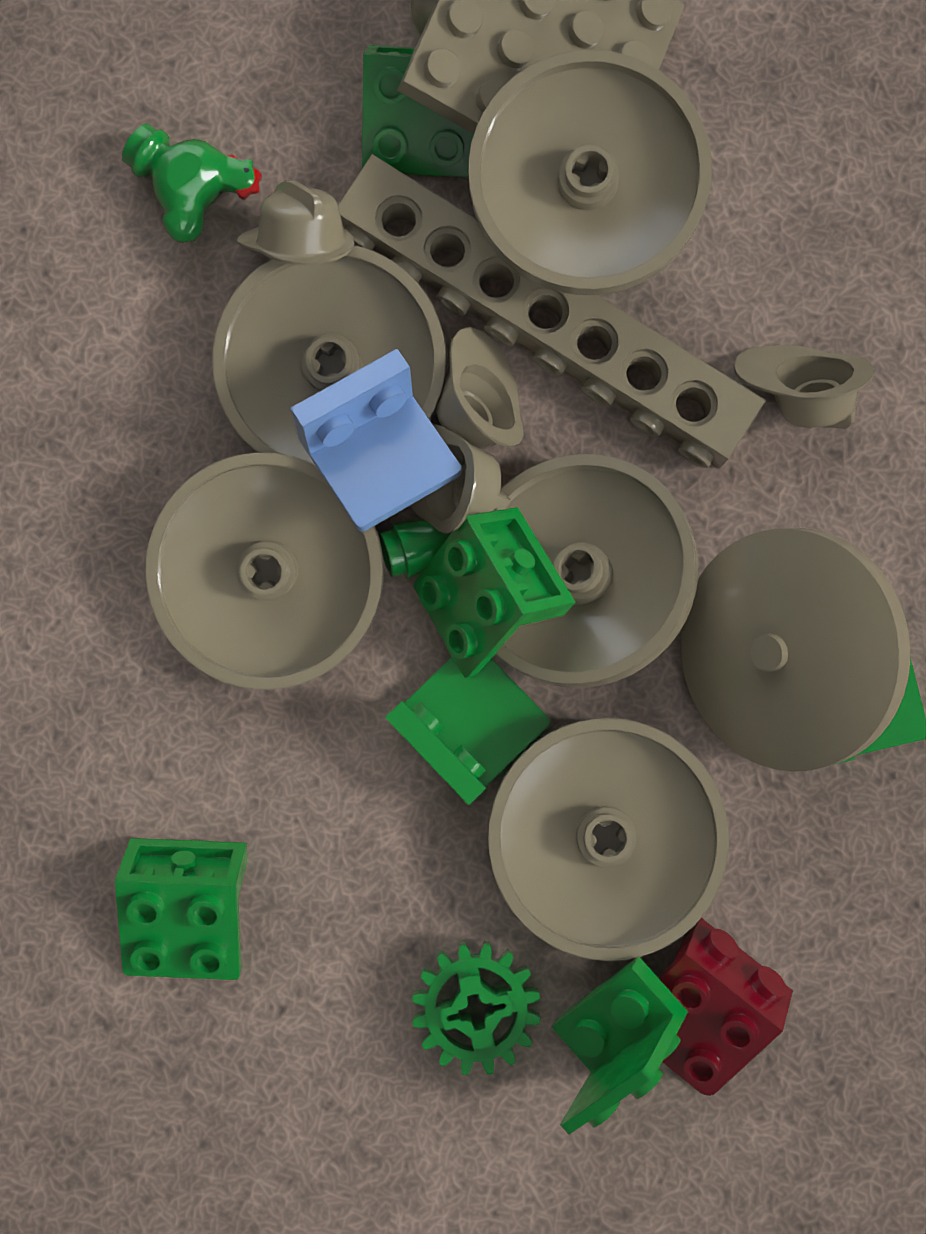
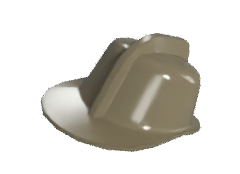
M285 180L277 185L274 193L264 199L261 207L259 227L238 236L237 243L244 248L261 252L282 263L317 265L336 261L348 255L354 248V237L343 228L338 204L329 193L305 187L297 181Z
M472 327L458 330L451 339L450 345L451 376L442 388L435 409L440 424L464 438L469 444L482 450L496 444L506 447L519 445L524 433L519 410L518 386L501 347L482 330Z
M798 345L752 347L739 354L734 363V370L739 379L751 387L773 393L776 404L784 418L795 426L806 428L846 429L850 427L855 419L858 391L873 380L875 368L871 362L860 356L828 353Z
M432 424L461 465V475L411 504V509L438 531L450 534L458 530L467 515L491 512L495 508L508 507L511 499L500 491L501 471L496 458L491 453L469 444L464 438L446 427Z

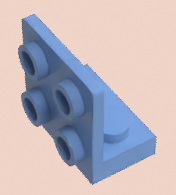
M398 349L291 407L300 443L360 532L370 529L461 475V465L414 399L410 366Z

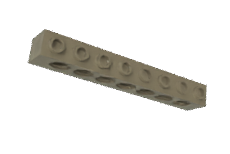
M373 154L338 204L343 228L354 237L355 246L383 255L403 268L417 283L422 281L438 291L436 299L453 313L464 316L469 311L487 322L484 326L486 332L499 342L507 346H513L515 341L535 352L532 357L534 362L550 374L561 377L565 371L584 383L581 387L582 392L591 400L605 407H610L612 402L632 413L629 419L630 422L642 432L658 438L663 433L681 444L678 449L679 453L699 467L708 468L710 464H713L720 469L730 458L766 401L600 296L558 292L536 284L520 275L494 251L475 218ZM397 219L408 220L415 226L409 234L402 237L392 236L385 231L387 225ZM454 249L462 255L463 259L453 267H442L434 262L433 257L440 250ZM498 278L507 282L511 287V291L501 298H492L483 293L480 287L485 281ZM547 308L558 316L560 322L552 328L542 329L530 321L529 315L536 309ZM595 338L605 345L608 354L601 359H588L580 353L577 344L583 339ZM634 368L646 369L653 375L656 386L647 391L635 389L628 382L626 373ZM682 398H690L697 401L703 409V419L697 422L683 419L677 412L676 401Z

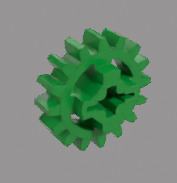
M466 941L459 942V957L452 960L447 953L441 950L437 953V960L441 969L436 972L432 969L423 968L420 977L429 986V989L414 990L412 1002L425 1006V1010L415 1014L412 1023L413 1027L429 1028V1032L426 1033L421 1043L424 1050L433 1048L436 1045L442 1048L439 1065L445 1067L451 1062L453 1057L461 1059L462 1075H469L473 1062H482L486 1074L491 1075L494 1073V1059L499 1056L511 1066L516 1063L512 1048L515 1043L524 1047H531L533 1043L532 1037L524 1027L525 1025L540 1024L541 1017L537 1011L527 1008V1004L539 1000L540 994L538 988H523L522 984L527 981L531 972L527 965L519 967L514 971L510 968L514 956L511 950H505L497 959L491 956L490 941L483 942L479 954H471ZM479 968L495 972L510 986L494 987L481 978ZM458 973L459 987L452 998L436 1003L437 996L444 983L454 974ZM472 994H479L482 1003H492V1006L485 1008V1018L479 1021H474L471 1012L460 1011L467 1007L468 996ZM512 1012H516L510 1028L502 1037L495 1041L493 1031L501 1018L512 1016ZM456 1028L471 1038L472 1045L456 1041L445 1030Z

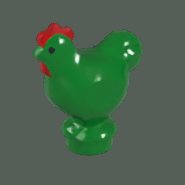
M147 123L139 126L131 134L122 151V161L132 168L134 175L144 178L152 175L153 190L158 202L165 211L162 218L166 232L179 243L194 242L199 237L204 225V211L222 193H236L240 199L246 200L249 195L257 194L260 191L259 182L262 179V174L258 169L253 168V161L251 159L241 161L234 155L226 156L206 141L198 139L184 140L170 146L168 134L162 129L156 130Z

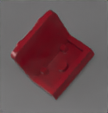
M700 918L684 934L674 962L659 977L661 982L688 1011L677 1032L681 1041L677 1048L662 1063L701 1094L711 1096L716 1094L783 1032L793 990L785 984L782 977L776 971L767 966H762L740 949L727 932L715 929L703 918Z

